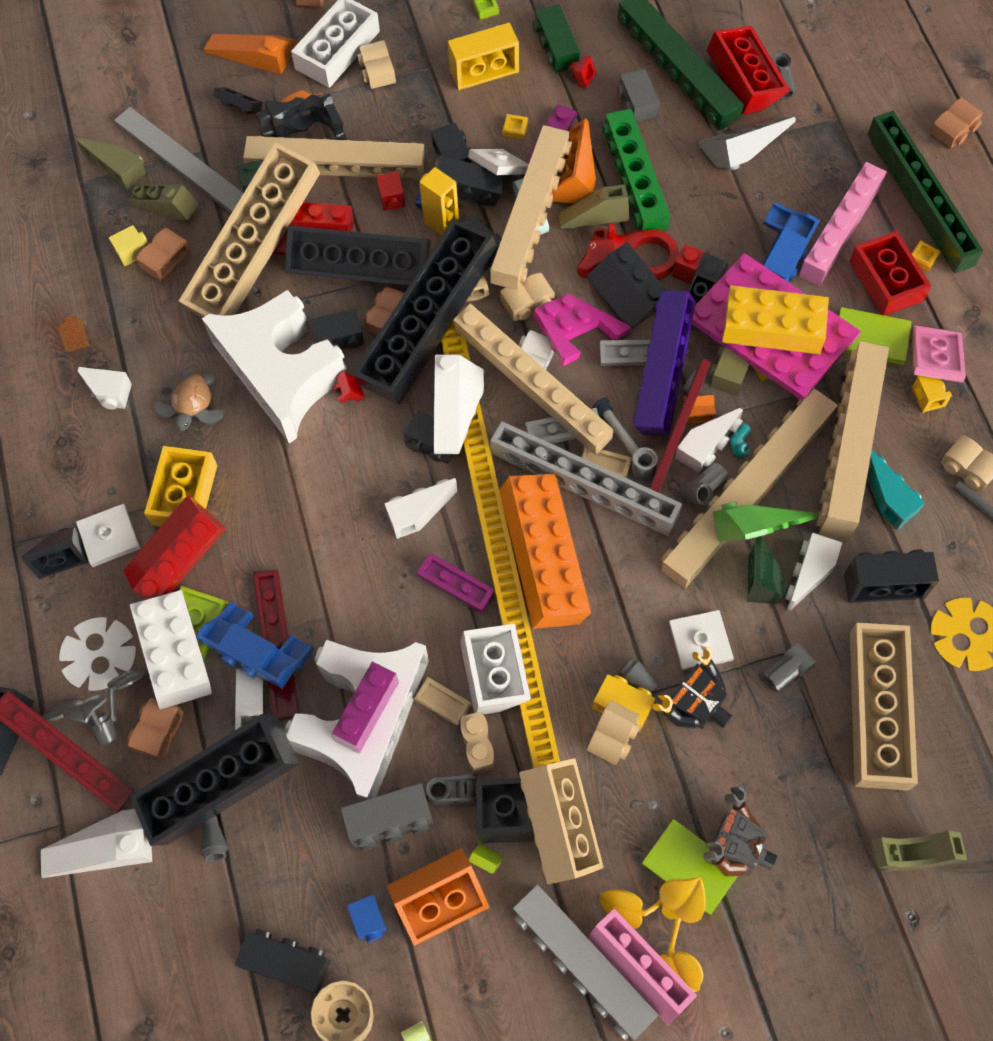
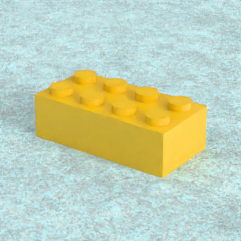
M730 285L726 302L722 342L820 354L826 339L829 297Z

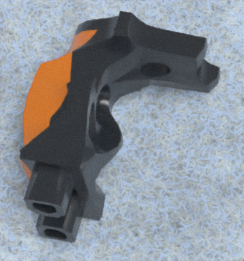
M301 90L287 96L281 102L265 101L266 109L255 113L261 127L259 129L262 137L287 138L291 134L308 131V128L313 123L320 122L332 130L337 140H347L343 130V121L334 106L330 93L328 94L326 91L311 94ZM308 110L311 111V112H310L309 114H307V115H302V114H301V113L304 112V111H308Z

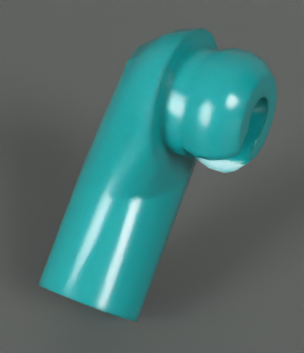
M745 423L738 427L729 440L733 454L740 458L747 456L750 452V447L746 446L747 443H745L744 439L751 432V428Z

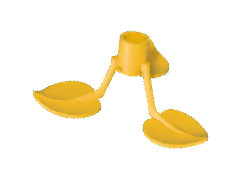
M702 878L666 881L660 888V898L658 901L645 910L642 909V900L632 892L626 890L602 892L599 896V901L605 913L608 915L615 909L633 929L640 927L643 921L642 916L649 915L659 907L662 908V913L666 918L675 919L668 948L669 954H661L660 957L693 992L699 991L703 981V970L700 963L686 952L675 953L674 946L681 920L686 923H695L704 914L706 898Z

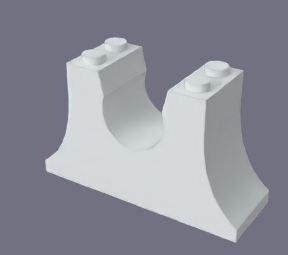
M286 290L274 299L251 311L229 316L208 314L202 320L212 344L284 438L290 443L297 438L298 427L303 416L318 399L331 391L339 383L336 376L343 371L345 372L347 367L342 360L344 355L337 345L333 347L328 339L313 344L308 350L299 354L283 353L287 346L297 342L308 331L305 323L307 317L302 311L304 306L297 296L293 297Z
M326 640L324 646L319 647L315 656V662H317L316 665L323 679L337 689H346L354 694L372 661L395 672L399 683L360 754L335 742L331 733L339 719L325 721L314 715L296 713L293 720L288 721L284 730L293 751L326 763L341 772L354 785L356 794L361 802L377 797L414 702L413 698L419 689L429 663L426 645L415 642L411 646L398 651L374 653L356 650Z

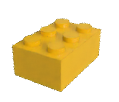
M510 22L448 41L450 73L458 90L519 72V41Z
M163 446L144 512L151 525L161 526L187 495L193 497L206 509L217 469V463L211 452Z

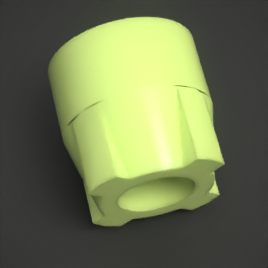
M422 1021L401 1032L404 1041H431Z

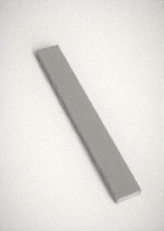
M131 107L114 120L115 124L232 214L244 194Z

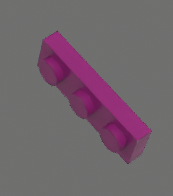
M429 553L416 573L417 577L481 614L495 594V589L432 553Z

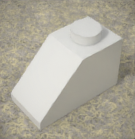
M79 367L78 372L101 406L111 410L116 408L125 409L132 385L126 372Z

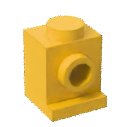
M919 375L912 386L922 412L945 407L952 396L950 391L945 392V384L938 378Z

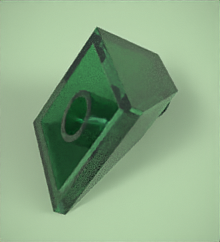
M762 536L755 537L748 554L747 602L778 604L781 597L786 595L787 581L783 580V571Z

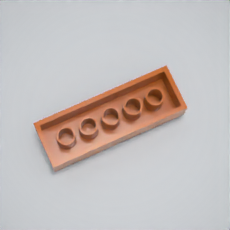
M556 475L509 476L499 491L532 628L580 625L591 614Z

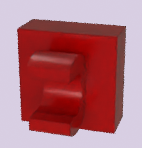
M583 55L579 62L573 61L569 66V70L574 71L572 79L577 80L579 87L587 88L596 75L591 56Z
M343 371L336 376L339 383L333 387V390L339 393L342 392L337 397L338 401L346 403L351 399L359 402L365 398L361 385L353 375Z

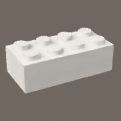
M338 0L291 51L295 70L330 88L357 58V54H360L359 46L369 44L380 32L377 13L354 0Z
M182 590L130 604L159 710L212 694Z

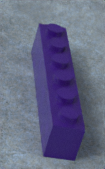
M661 291L660 298L656 302L655 322L651 326L652 337L647 347L646 366L642 371L643 382L638 392V407L633 416L634 427L643 435L670 436L696 304L695 299L688 291Z

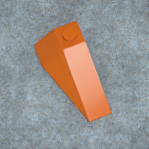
M212 34L204 47V52L282 75L292 57L291 51L298 44V41L280 35Z
M586 118L568 130V141L572 142L569 155L564 156L566 162L563 173H558L560 178L557 190H552L553 202L575 204L594 193L596 177L589 122Z

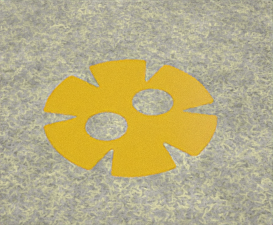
M958 598L947 602L945 605L953 617L938 610L931 624V634L947 636L934 643L939 654L947 662L958 668L961 667L967 656L970 671H981L993 667V659L988 651L993 653V607L980 601L973 613L971 598ZM979 617L987 622L988 630L986 633L978 635L970 629V621L973 618ZM962 633L968 636L971 643L970 647L965 651L957 650L952 644L954 635Z

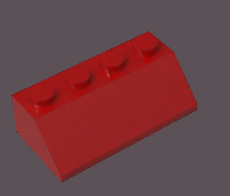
M752 25L714 31L706 51L726 86L744 104L743 115L762 112L789 92L790 88Z
M303 202L289 226L353 232L354 217L352 207ZM288 228L272 254L286 255Z
M187 495L124 568L123 573L131 588L144 600L172 593L227 528L193 497Z

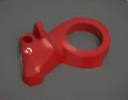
M609 223L608 230L599 228L594 231L593 238L588 244L585 255L578 263L577 273L580 277L586 278L608 254L626 242L634 250L642 244L656 243L668 252L669 259L661 266L648 268L657 279H662L673 272L675 260L679 255V249L676 241L669 234L661 230H642L618 235L615 231V224Z

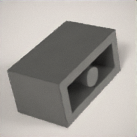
M646 69L620 75V85H617V92L619 98L624 100V109H632L636 122L658 117L660 101Z

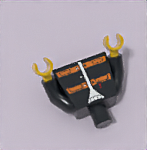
M700 646L703 650V656L701 657L698 652H693L692 657L694 660L700 661L701 664L697 663L671 696L658 695V698L662 700V706L660 704H653V709L655 711H663V714L677 727L692 729L699 727L703 729L708 721L712 719L724 728L732 718V715L721 707L727 697L726 687L718 668L711 659V649L706 646Z

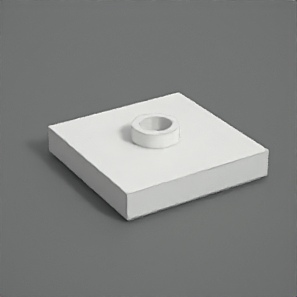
M470 149L468 155L471 160L496 175L526 174L529 165L504 149Z
M124 504L76 522L92 567L140 549Z
M720 610L669 621L670 631L682 672L692 670L697 663L701 664L700 661H696L692 657L693 652H698L701 657L703 656V650L700 646H706L711 649V659L715 665L733 661V654Z

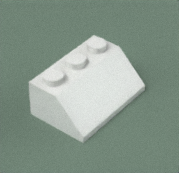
M515 624L463 631L460 644L474 713L481 712L483 715L497 713L529 701L531 697Z

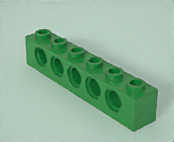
M632 109L606 114L605 124H602L603 135L605 138L608 137L609 152L615 157V169L617 173L620 172L621 185L626 186L628 206L630 209L633 208L635 226L639 227L640 231L653 229L667 230L670 214Z

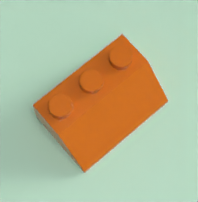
M462 848L386 885L414 946L490 908L474 870Z

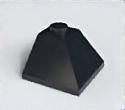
M74 527L63 528L57 531V533L49 535L22 556L23 562L39 579L88 563L82 538Z

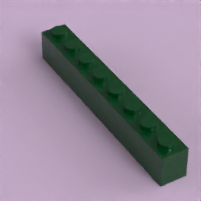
M623 0L619 2L617 18L620 24L630 31L631 36L640 42L644 50L655 59L659 67H662L668 73L669 78L678 84L682 92L694 102L698 110H701L706 115L711 124H714L720 131L741 119L744 104L648 0Z
M894 110L873 117L867 134L954 274L974 267L984 250Z

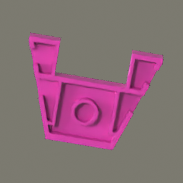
M569 293L534 308L533 312L535 321L543 335L548 336L551 342L550 347L553 352H557L559 356L558 361L562 366L579 359L580 351L569 340L596 327L600 328L612 340H619L629 335L632 328Z

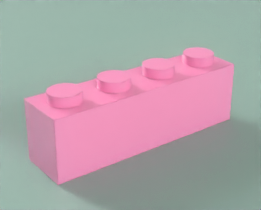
M615 909L602 919L587 937L657 1012L658 1016L667 1026L697 997L693 990Z

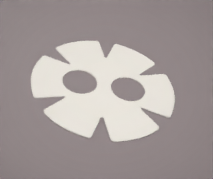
M92 618L74 627L81 640L66 636L60 649L59 661H75L62 669V673L71 684L80 688L89 676L88 690H103L108 688L107 683L119 675L114 667L126 672L131 669L135 659L136 647H120V645L133 638L131 632L124 624L115 620L107 632H105L107 618ZM91 634H100L104 639L102 647L95 651L89 650L86 647V639ZM105 657L108 659L109 668L105 673L96 674L92 671L91 664L95 658Z

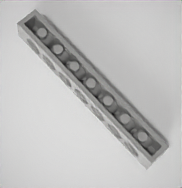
M503 421L490 440L491 455L534 475L555 474L558 486L668 537L679 517L682 503Z

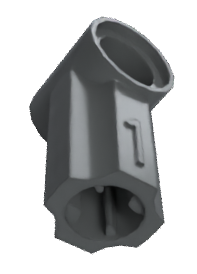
M778 52L774 54L772 60L790 88L789 92L781 97L780 100H788L796 93L790 68L792 59L787 53Z
M713 463L693 481H685L679 491L681 500L686 503L702 506L709 504L713 493L727 482L729 477L727 470L719 463Z
M798 642L784 653L781 660L762 674V678L765 684L777 693L797 676L800 678L806 674L817 662Z

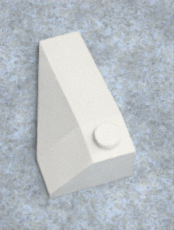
M435 355L434 454H459L472 417L475 415L478 402L484 392V369L460 355Z

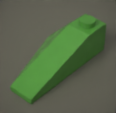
M737 501L722 504L721 510L713 511L719 542L747 540L773 533L774 530L785 529L791 525L801 524L818 518V514L813 512L755 505L737 506Z

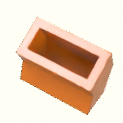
M714 395L697 396L686 424L707 423L715 419ZM681 397L682 405L686 397Z

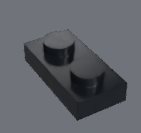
M227 87L215 88L213 97L221 99L222 104L227 106L236 105L244 113L252 114V111H260L262 109V101Z

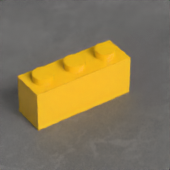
M434 167L429 173L424 174L419 182L423 219L425 225L442 236L453 219L459 221L457 187L455 180Z

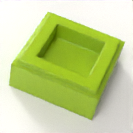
M473 0V6L480 20L499 14L496 0Z
M479 844L472 852L469 861L492 874L500 866L504 856Z

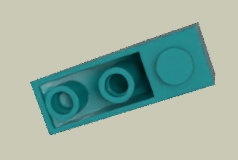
M871 450L867 475L879 512L898 530L919 513L925 502L916 490H912L904 482L903 477L899 473L894 472L887 465L882 456Z

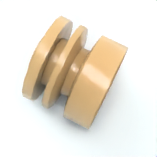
M347 981L331 983L323 988L314 999L311 1010L312 1026L323 1041H363L371 1031L374 1020L372 1002L366 991L356 983ZM340 1009L344 1012L348 1009L351 1011L348 1015L350 1019L348 1023L344 1021L336 1022L339 1018L337 1012Z

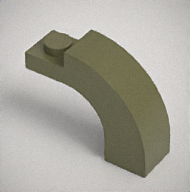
M944 831L904 839L886 837L871 839L873 845L872 857L877 863V868H880L881 871L929 868L967 860L960 832Z

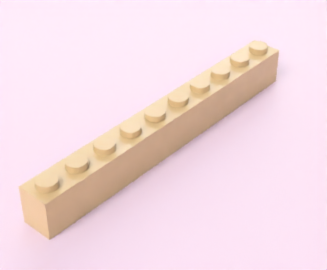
M815 388L803 401L799 399L796 404L798 408L794 412L790 410L782 420L784 424L780 428L775 427L767 438L769 441L765 445L761 443L753 453L754 458L750 462L745 461L738 470L739 475L735 480L730 478L723 487V494L720 497L716 495L708 504L710 509L705 514L700 513L692 523L694 527L689 532L685 530L677 540L678 545L674 550L670 548L666 551L661 559L663 561L661 571L686 589L726 542H719L713 511L721 510L722 504L736 501L737 506H757L831 420L838 404Z

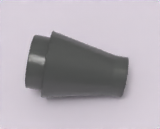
M633 658L618 673L628 681V684L636 688H644L651 693L658 685L642 663Z
M211 818L202 824L200 854L204 856L206 862L220 861L227 856L228 846L219 827L218 820Z

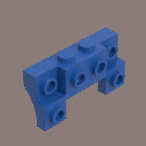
M775 202L762 224L778 234L762 265L784 280L791 281L798 270L795 268L797 262H801L808 252L806 246L820 220L808 213L798 212Z
M230 602L216 618L205 623L197 633L196 638L199 642L222 655L220 659L232 668L237 665L242 668L241 672L249 678L254 679L258 677L263 681L266 679L283 689L296 669L301 671L315 650L312 645L305 644L296 639L294 635H291L278 650L271 642L245 629L254 616L250 611L243 610L233 602Z

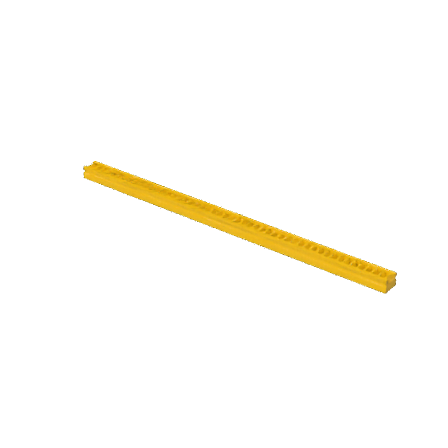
M453 321L441 340L443 354L460 355L470 361L466 340L456 332ZM478 402L475 415L472 417L463 447L502 625L515 624L531 697L529 701L519 704L532 767L537 768L560 762L481 406L480 402Z

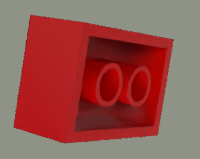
M898 231L855 246L849 262L881 315L886 316L924 302L931 284Z

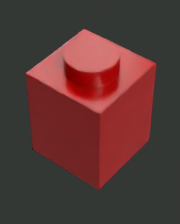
M399 171L376 175L383 211L405 207Z
M684 244L675 260L672 277L691 284L706 252Z

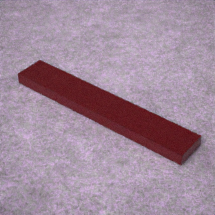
M701 360L650 484L649 489L658 493L711 364L710 361Z
M277 569L253 574L261 637L274 644L279 650L289 639L280 575ZM294 673L283 689L268 681L272 715H277L279 721L294 718L295 713L300 714Z
M7 690L0 698V721L118 813L135 790Z

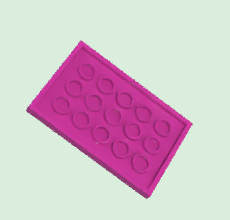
M745 253L695 305L692 325L801 401L806 398L861 333L859 329L828 309L826 339L820 354L723 343L726 302L730 285L805 294Z

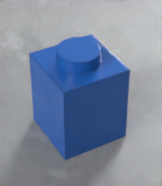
M374 895L347 905L357 936L361 941L366 939L367 943L383 937L382 932L387 931V927Z

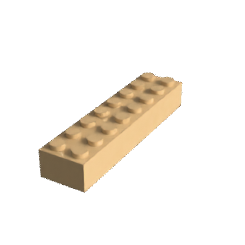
M277 142L273 144L179 299V302L187 310L202 318L208 314L229 316L237 313L320 175L314 162Z
M860 341L857 349L851 350L849 362L845 364L843 376H846L845 382L841 385L839 394L842 400L838 404L835 416L838 417V421L834 425L832 432L834 443L833 446L831 445L828 453V460L831 461L825 471L824 482H826V486L822 490L819 502L822 504L821 512H818V518L815 526L819 527L818 535L848 543L859 524L889 347Z

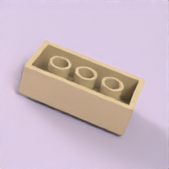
M569 759L519 772L521 788L525 794L528 806L527 812L532 822L535 834L534 840L539 850L542 872L545 875L547 884L576 879L604 868L576 759Z

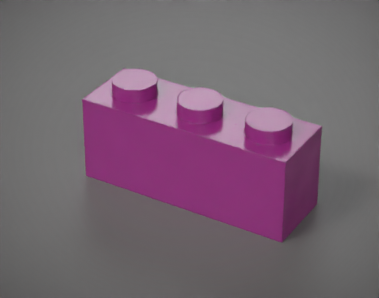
M373 661L371 662L331 733L335 742L360 754L399 683L395 672Z

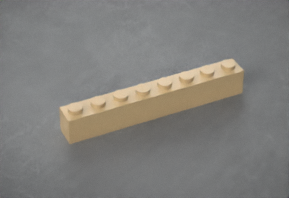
M543 125L491 267L490 283L518 290L520 282H525L528 268L525 267L527 263L532 262L534 255L532 247L539 242L541 234L539 227L545 225L547 218L545 210L552 205V190H557L560 178L558 173H563L566 162L564 156L569 155L572 142L568 141L569 131Z
M247 136L243 156L247 172H257L271 147L277 142L314 162L320 175L377 178L376 175L399 171L400 179H421L424 175L425 166L424 144L414 142L395 143Z
M471 303L453 320L455 330L595 456L610 442L613 437V429Z

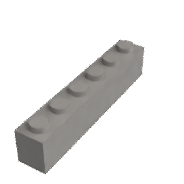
M538 884L513 908V912L516 914L513 918L522 930L525 931L528 928L535 935L532 940L543 952L547 949L555 957L552 961L563 974L567 971L575 979L572 982L574 987L583 996L588 993L595 1001L592 1005L603 1018L608 1015L613 1020L615 1025L612 1028L624 1041L627 1038L634 1041L658 1016L657 1012Z

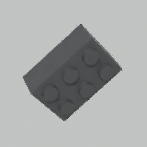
M422 783L341 808L349 841L355 850L360 849L361 852L372 850L377 847V843L386 840L387 843L398 842L403 839L405 834L413 832L414 835L426 833L430 830L429 827L434 826Z

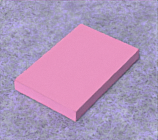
M915 325L912 330L914 375L964 382L966 373L962 333Z

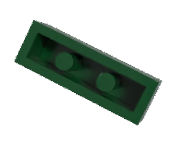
M560 4L535 10V20L532 21L535 33L539 34L541 48L546 50L548 65H552L555 73L569 70V66L573 61H580V50Z

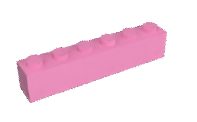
M868 162L864 164L804 260L799 277L819 287L821 286L878 193L887 171Z

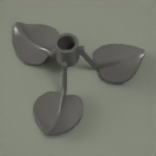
M134 669L124 672L107 683L109 688V716L106 713L96 715L95 710L102 706L108 698L107 695H95L84 701L81 698H71L59 702L41 717L47 722L65 717L87 723L98 745L110 743L118 737L113 724L117 720L114 713L115 691L123 689L149 673L148 669Z

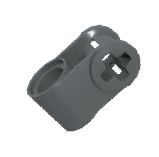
M462 774L432 778L426 786L428 802L436 807L477 805L474 784L477 776ZM464 786H466L467 795L464 794ZM434 787H443L446 790L445 795L440 798L432 796L431 790Z

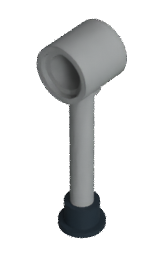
M605 397L598 400L592 408H597L599 416L605 418L632 455L631 472L633 476L641 481L653 478L658 461L655 451L650 448L639 449L612 413L613 409L609 405V399ZM646 462L649 466H642L639 463Z

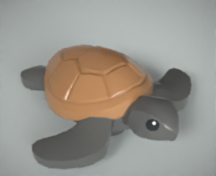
M184 370L181 374L183 381L178 384L172 393V405H166L160 401H156L154 404L155 411L162 418L171 420L177 416L176 426L181 432L190 426L191 417L196 416L201 423L210 425L220 421L224 416L223 409L206 410L211 400L208 386L214 381L212 373L204 374L201 377L197 373L192 374V372Z

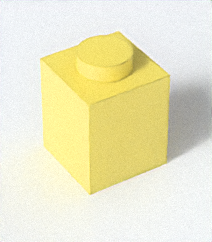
M134 225L109 237L115 252L124 266L137 261L136 257L139 250L149 244L143 232L138 233Z

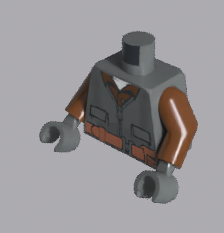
M740 786L731 787L730 791L732 794H726L725 802L733 804V808L730 807L722 818L713 842L706 844L709 852L704 853L705 862L714 865L726 877L749 876L757 864L771 870L777 855L763 848L768 834L761 828L744 802L746 799L745 790Z

